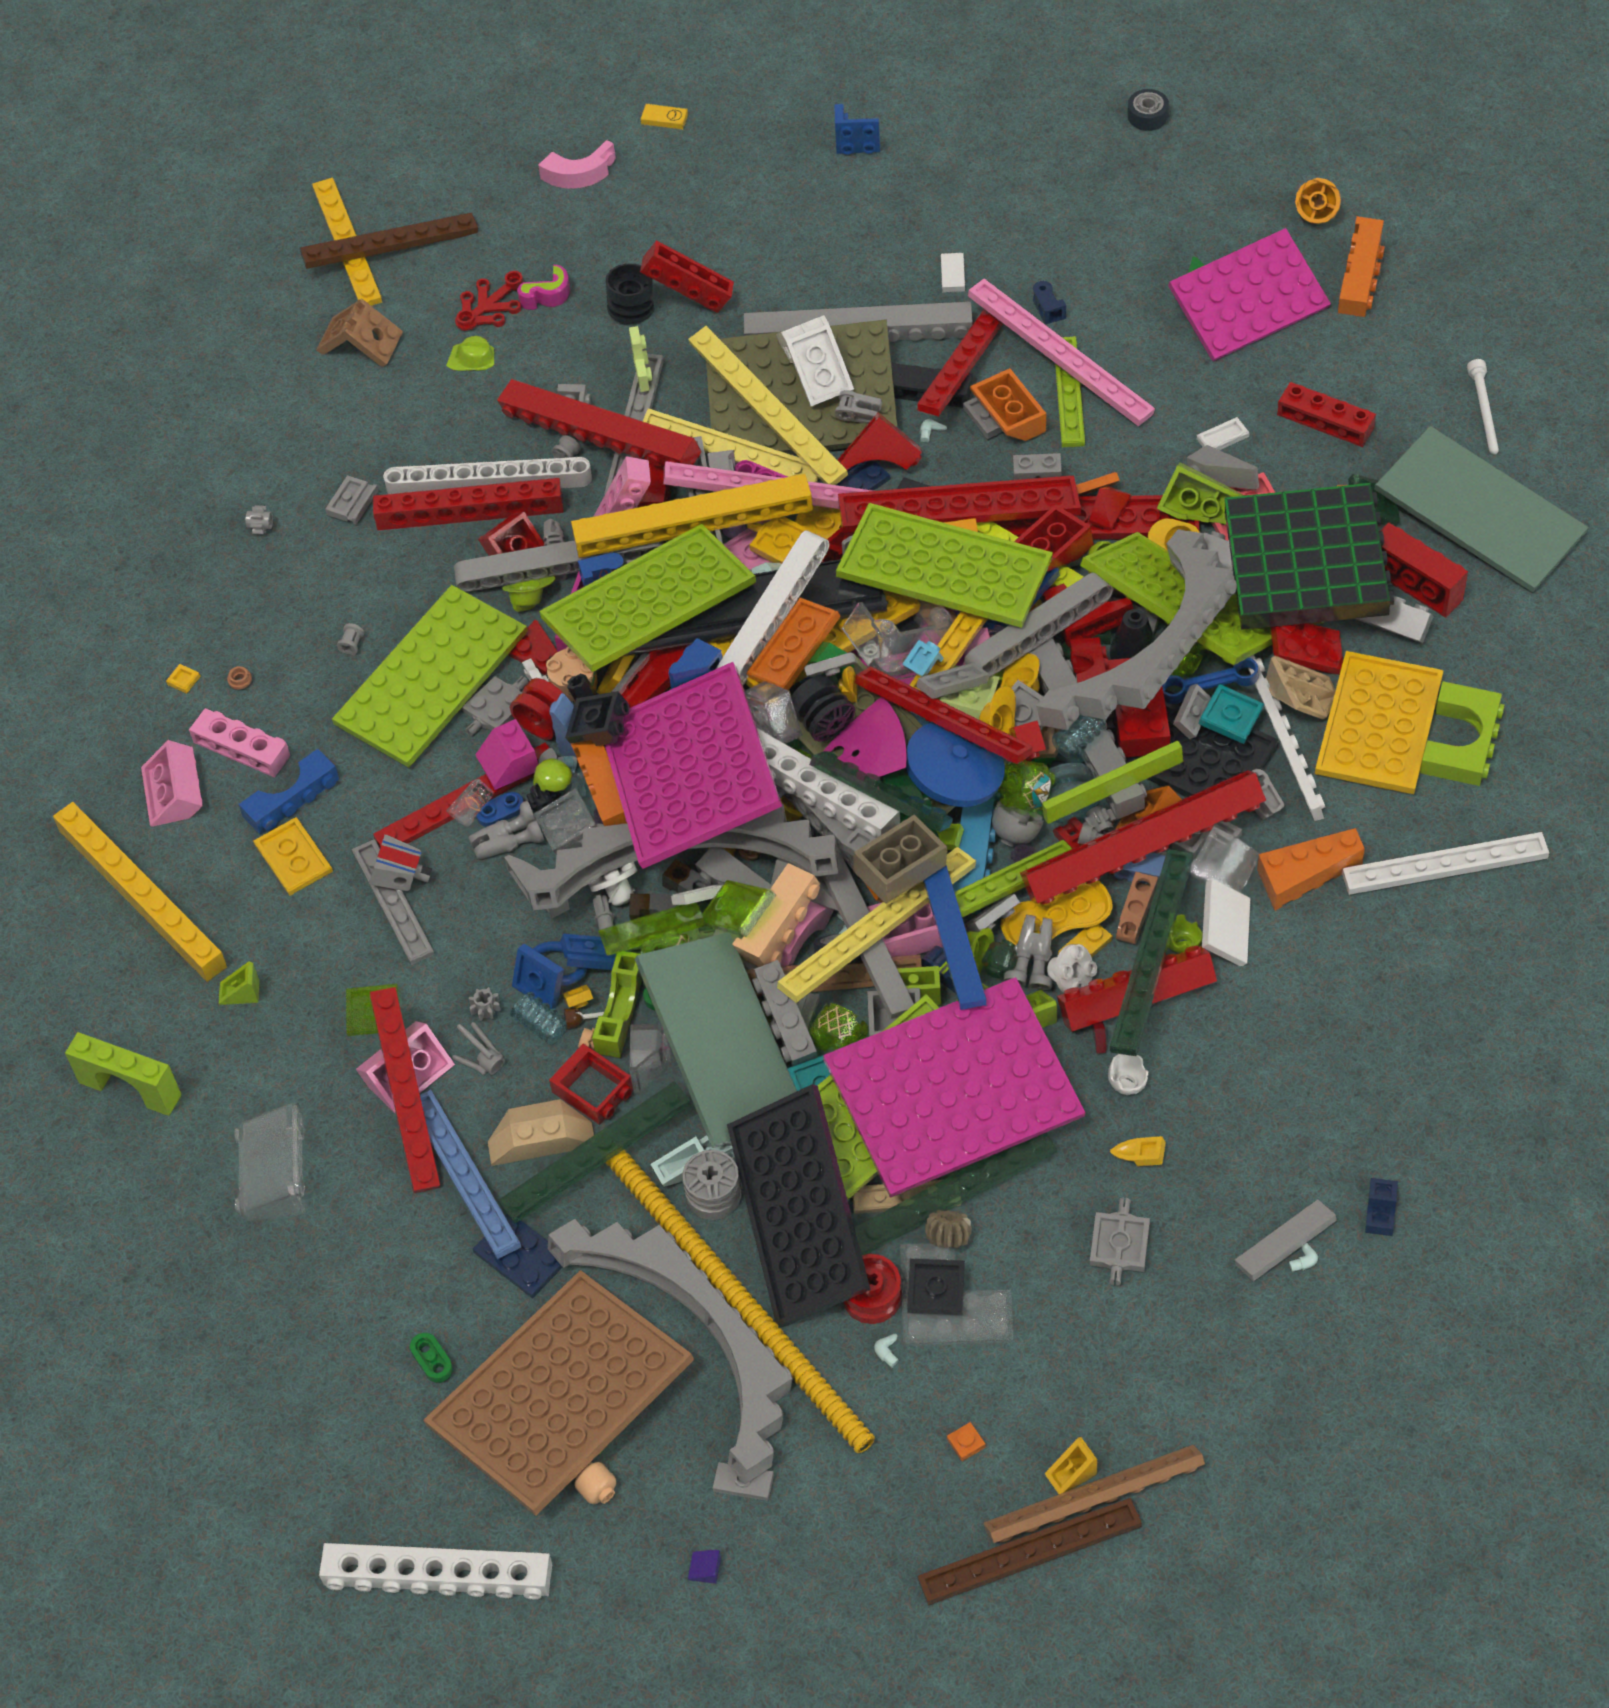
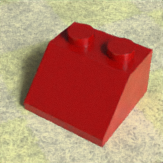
M525 512L513 513L478 539L488 556L544 546L543 540Z

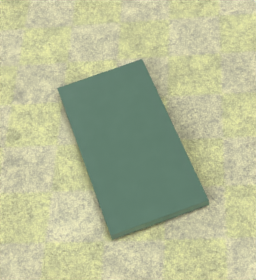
M1431 426L1376 483L1374 488L1531 592H1534L1586 534L1589 528Z
M730 932L637 955L635 958L712 1148L731 1143L727 1124L796 1092V1088L740 955L732 945L734 941Z

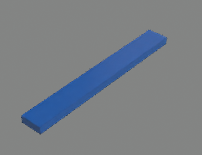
M946 865L924 879L923 883L960 1010L985 1006V993Z

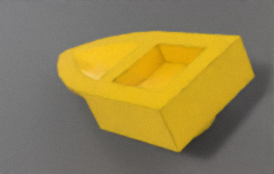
M848 666L844 669L842 678L839 679V689L841 693L847 696L849 701L857 702L858 685L855 684L856 674L854 669Z
M1163 1136L1135 1138L1116 1145L1110 1150V1153L1119 1159L1134 1161L1136 1166L1162 1165L1166 1142Z

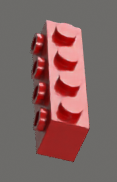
M657 240L643 256L641 273L716 313L732 297L734 281Z
M1292 382L1289 383L1278 401V416L1360 447L1365 445L1375 428V413Z

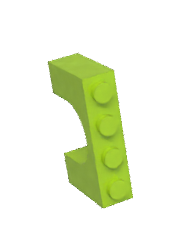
M1443 681L1438 697L1436 714L1470 723L1476 728L1480 737L1475 742L1466 746H1452L1427 740L1420 773L1480 786L1482 778L1487 779L1490 764L1486 763L1487 758L1492 759L1495 744L1491 743V739H1497L1500 724L1496 723V719H1502L1505 704H1500L1502 694Z
M77 1032L65 1052L78 1082L85 1086L102 1091L110 1076H117L128 1082L140 1093L146 1108L170 1116L182 1095L168 1064Z

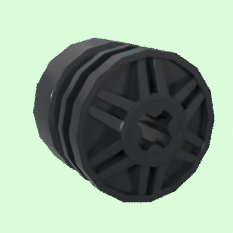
M632 263L617 265L606 275L607 311L610 317L617 322L624 324L640 323L648 319L654 311L653 279L640 272L641 265Z
M825 674L812 677L800 685L791 696L788 705L797 720L803 723L806 731L818 742L827 741L837 736L851 723L856 711L854 705L847 699L845 694L841 693L832 678Z

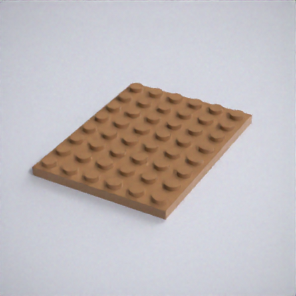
M580 1270L423 1421L429 1429L536 1516L694 1361V1358L689 1351Z

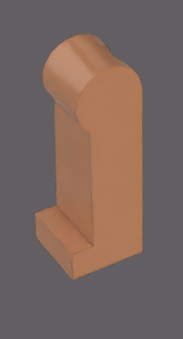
M1135 872L1120 917L1116 940L1131 944L1137 943L1150 905L1158 890V877ZM1139 881H1146L1150 885L1140 883Z

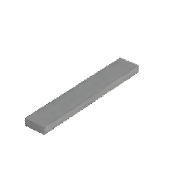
M375 839L352 849L368 883L370 882L380 850ZM370 885L410 964L413 965L433 956L434 951L402 890Z

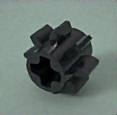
M538 784L533 785L530 788V793L526 795L532 811L538 809L540 813L552 811L556 806L555 802L559 801L557 792L548 790L543 792Z

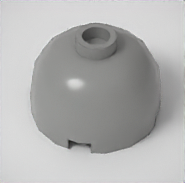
M1001 800L997 802L992 818L993 829L1002 838L1001 842L1014 847L1016 844L1023 845L1034 840L1044 823V820L1042 821L1043 817L1025 805L1021 804V807L1017 808L1012 806L1013 801Z

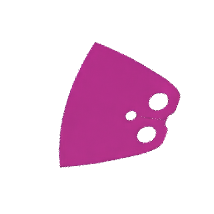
M883 697L879 698L829 743L822 753L824 765L829 766L830 770L834 773H837L841 767L848 766L850 772L844 779L853 784L877 778L906 767L907 756L904 732L895 711L887 700ZM837 746H842L844 748L843 754L836 759L831 758V751ZM855 750H859L860 753L853 757L852 753Z

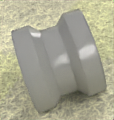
M563 435L559 440V444L555 445L551 452L554 458H570L577 455L581 447L575 439L568 435Z

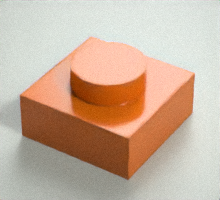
M971 1422L947 1435L948 1442L961 1461L986 1448L985 1442Z

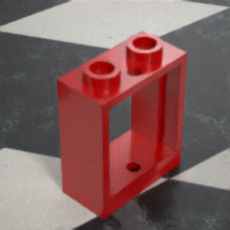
M584 1043L549 1079L552 1093L598 1125L605 1119H610L621 1101H626L633 1092L631 1076ZM589 1066L617 1084L615 1089L597 1108L569 1089Z

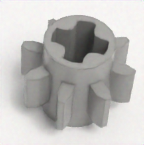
M255 505V507H252V511H247L246 527L253 528L252 534H264L266 529L272 528L273 514L266 511V506Z
M1099 805L1087 811L1086 822L1083 824L1093 826L1097 833L1103 835L1114 829L1113 825L1115 824L1114 820H1116L1112 809L1106 810L1102 805Z
M489 987L481 990L476 989L474 997L468 998L471 1005L469 1007L471 1015L478 1014L480 1021L483 1018L489 1017L494 1019L495 1011H501L500 1004L498 1003L500 1001L499 994L495 993L492 995Z

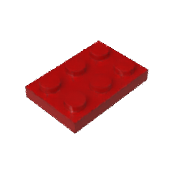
M1309 623L1271 627L1274 656L1306 668L1340 675L1343 655L1339 630Z

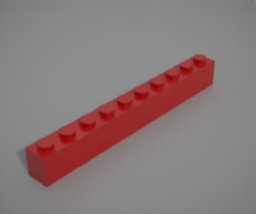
M513 379L510 380L497 399L502 412L510 418H520L528 424L535 423L546 430L550 428L562 435L568 434L580 441H589L598 447L610 448L619 454L626 453L633 458L649 460L655 466H665V461L694 465L702 452L692 437Z
M1247 770L1020 872L1030 900L1044 905L1052 902L1055 899L1054 896L1062 892L1063 894H1069L1078 889L1077 886L1082 883L1091 884L1100 880V875L1107 872L1112 874L1122 870L1124 864L1143 861L1146 859V855L1153 851L1155 853L1163 852L1173 842H1185L1192 838L1191 834L1198 831L1201 833L1207 832L1215 827V823L1234 820L1237 818V814L1244 810L1246 812L1254 811L1260 807V803L1267 800L1256 772Z

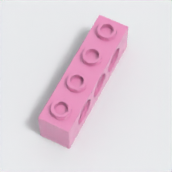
M625 457L594 516L637 508L651 483L649 460Z
M205 708L189 729L193 743L274 778L290 757L287 743L283 739L271 737L258 728H250L239 720H231L218 711L213 712Z

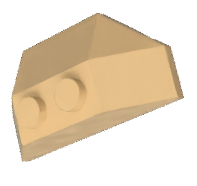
M1272 657L1266 676L1270 685L1269 691L1271 695L1298 711L1325 719L1331 710L1336 691L1330 677L1283 658Z
M561 1099L508 1109L488 1140L491 1166L596 1146L592 1122Z

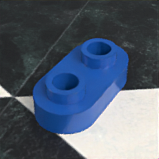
M508 792L485 804H481L480 808H477L480 811H476L479 824L487 827L498 821H507L520 814V804L524 802L522 796L516 792Z

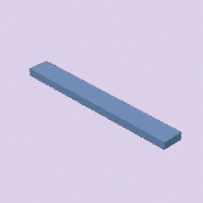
M429 1090L420 1094L431 1145L495 1257L499 1259L521 1248L517 1236L433 1092Z

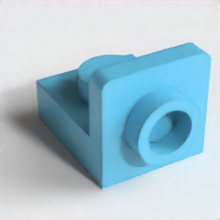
M918 640L902 665L918 676L924 677L928 675L937 660L942 662L944 658L939 653L940 648L930 641L925 644Z

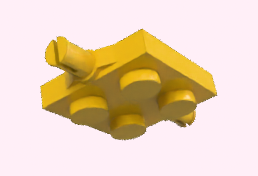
M785 516L773 518L763 525L758 522L747 524V528L757 532L756 537L749 544L750 551L773 563H783L802 532L807 530L816 534Z

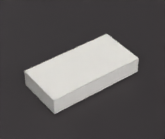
M963 253L941 254L942 292L965 291Z
M1236 417L1198 434L1197 440L1202 447L1209 445L1221 450L1248 438L1249 431Z
M711 885L673 894L671 899L673 905H687L729 894L727 886Z

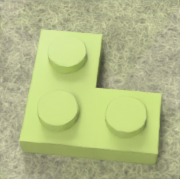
M638 326L630 327L631 347L640 392L650 391L648 381H652L650 367H645V364H649L647 351L642 350L647 348L645 336L639 334Z

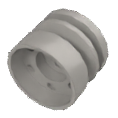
M706 1150L693 1155L687 1161L682 1176L686 1201L691 1211L700 1218L708 1220L722 1219L732 1214L739 1206L742 1197L738 1167L733 1158L721 1151Z

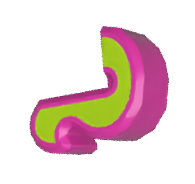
M553 264V281L523 282L520 284L517 292L521 307L527 310L537 309V303L547 307L563 304L570 294V284L566 269L561 265Z

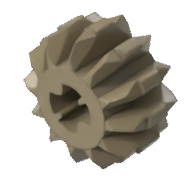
M948 1209L947 1211L938 1210L937 1213L933 1212L929 1214L927 1224H925L926 1239L929 1240L930 1244L937 1245L939 1248H960V1246L967 1245L970 1238L971 1220L967 1218L966 1214H959V1211H950Z

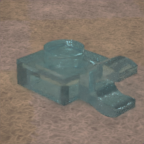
M573 755L564 756L563 762L570 768L572 780L569 786L560 791L562 802L587 798L583 772L575 773Z

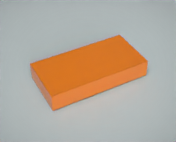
M1114 472L1077 484L1078 496L1098 491L1099 488L1115 485L1120 481L1118 474Z

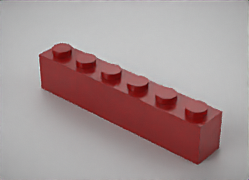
M1196 945L1186 948L1185 952L1177 955H1164L1161 957V960L1153 963H1141L1137 965L1136 969L1115 972L1110 978L1092 980L1087 986L1066 989L1064 994L1057 996L1065 1026L1071 1031H1075L1216 982L1217 979L1210 952L1202 946Z

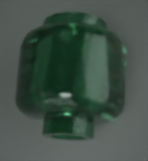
M1002 939L1001 942H992L982 958V965L985 967L984 972L993 978L1001 980L1006 971L1013 970L1018 960L1017 952L1014 949L1015 945L1005 939Z

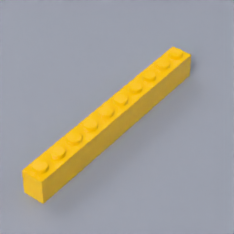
M806 474L582 518L571 521L578 557L582 558L674 539L700 524H703L709 531L812 511V495Z
M71 802L53 815L59 832L206 982L227 968L222 952L74 802Z

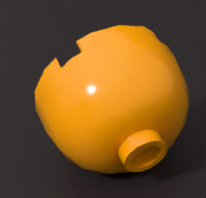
M1315 178L1301 185L1296 194L1295 203L1298 213L1304 220L1309 223L1322 224L1336 216L1340 209L1341 198L1338 189L1332 182L1327 179Z

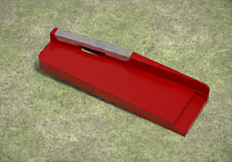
M687 646L643 653L612 692L618 691L628 702L630 708L662 694L671 685L668 674L671 665L681 658Z

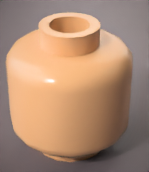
M590 1462L575 1477L576 1490L590 1504H597L599 1502L604 1504L615 1494L616 1478L603 1463Z

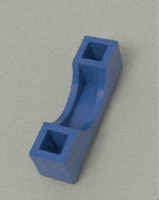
M319 749L298 762L300 775L297 782L291 788L276 794H269L258 790L239 804L243 818L260 835L265 831L274 829L278 822L285 817L292 816L299 807L305 803L312 802L319 793L325 789L332 788L336 781L339 780L336 766Z

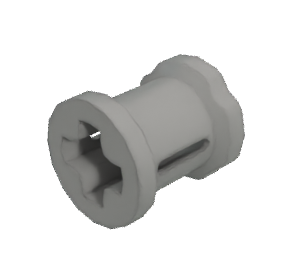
M348 623L344 625V634L336 646L342 653L355 655L358 651L359 639L364 636V630L356 624Z

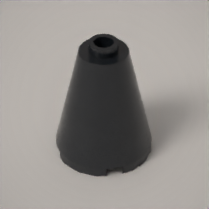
M1131 609L1124 614L1110 646L1111 660L1133 658L1155 641L1145 612L1139 609Z

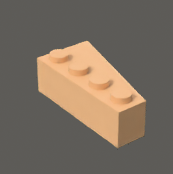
M788 863L771 887L770 893L772 896L770 899L762 900L758 906V916L754 921L749 919L744 926L746 933L743 938L737 937L732 944L744 960L758 967L776 960L781 961L782 952L786 944H790L793 940L794 930L798 923L804 920L811 899L814 900L819 893L820 882L815 875Z

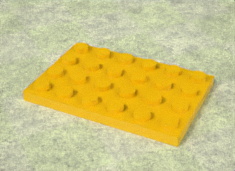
M1346 651L1315 774L1414 795L1444 670Z

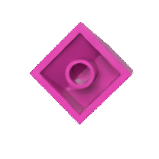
M516 719L494 728L475 754L495 790L535 773L536 766L539 765L535 750Z

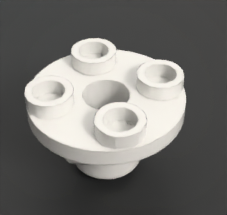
M631 862L620 867L619 870L615 869L604 874L603 877L597 878L588 885L592 892L605 888L610 898L608 902L614 906H620L630 901V893H633L635 889L630 886L627 878L638 870L635 863Z
M1069 944L1060 951L1058 957H1054L1049 961L1047 973L1052 981L1057 982L1059 989L1064 993L1069 988L1087 986L1092 981V977L1097 973V965L1092 961L1089 951L1083 945Z

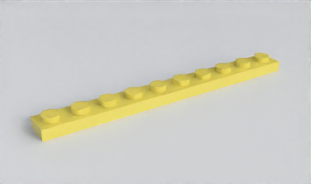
M707 326L688 339L690 345L825 484L836 485L848 476L847 470Z
M959 847L948 853L946 859L952 885L976 866V860ZM923 881L885 904L883 902L780 979L777 988L797 1003L928 904L929 900Z

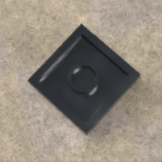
M910 1258L907 1313L962 1315L965 1261Z

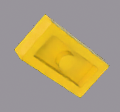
M1098 924L1097 926L1084 928L1065 946L1069 944L1083 945L1089 951L1092 958L1113 940V935Z

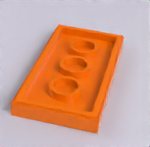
M799 598L746 673L747 676L752 680L787 693L841 617L838 611Z

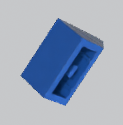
M696 638L691 646L689 645L685 648L681 658L674 662L669 669L671 689L715 670L722 660L721 650Z

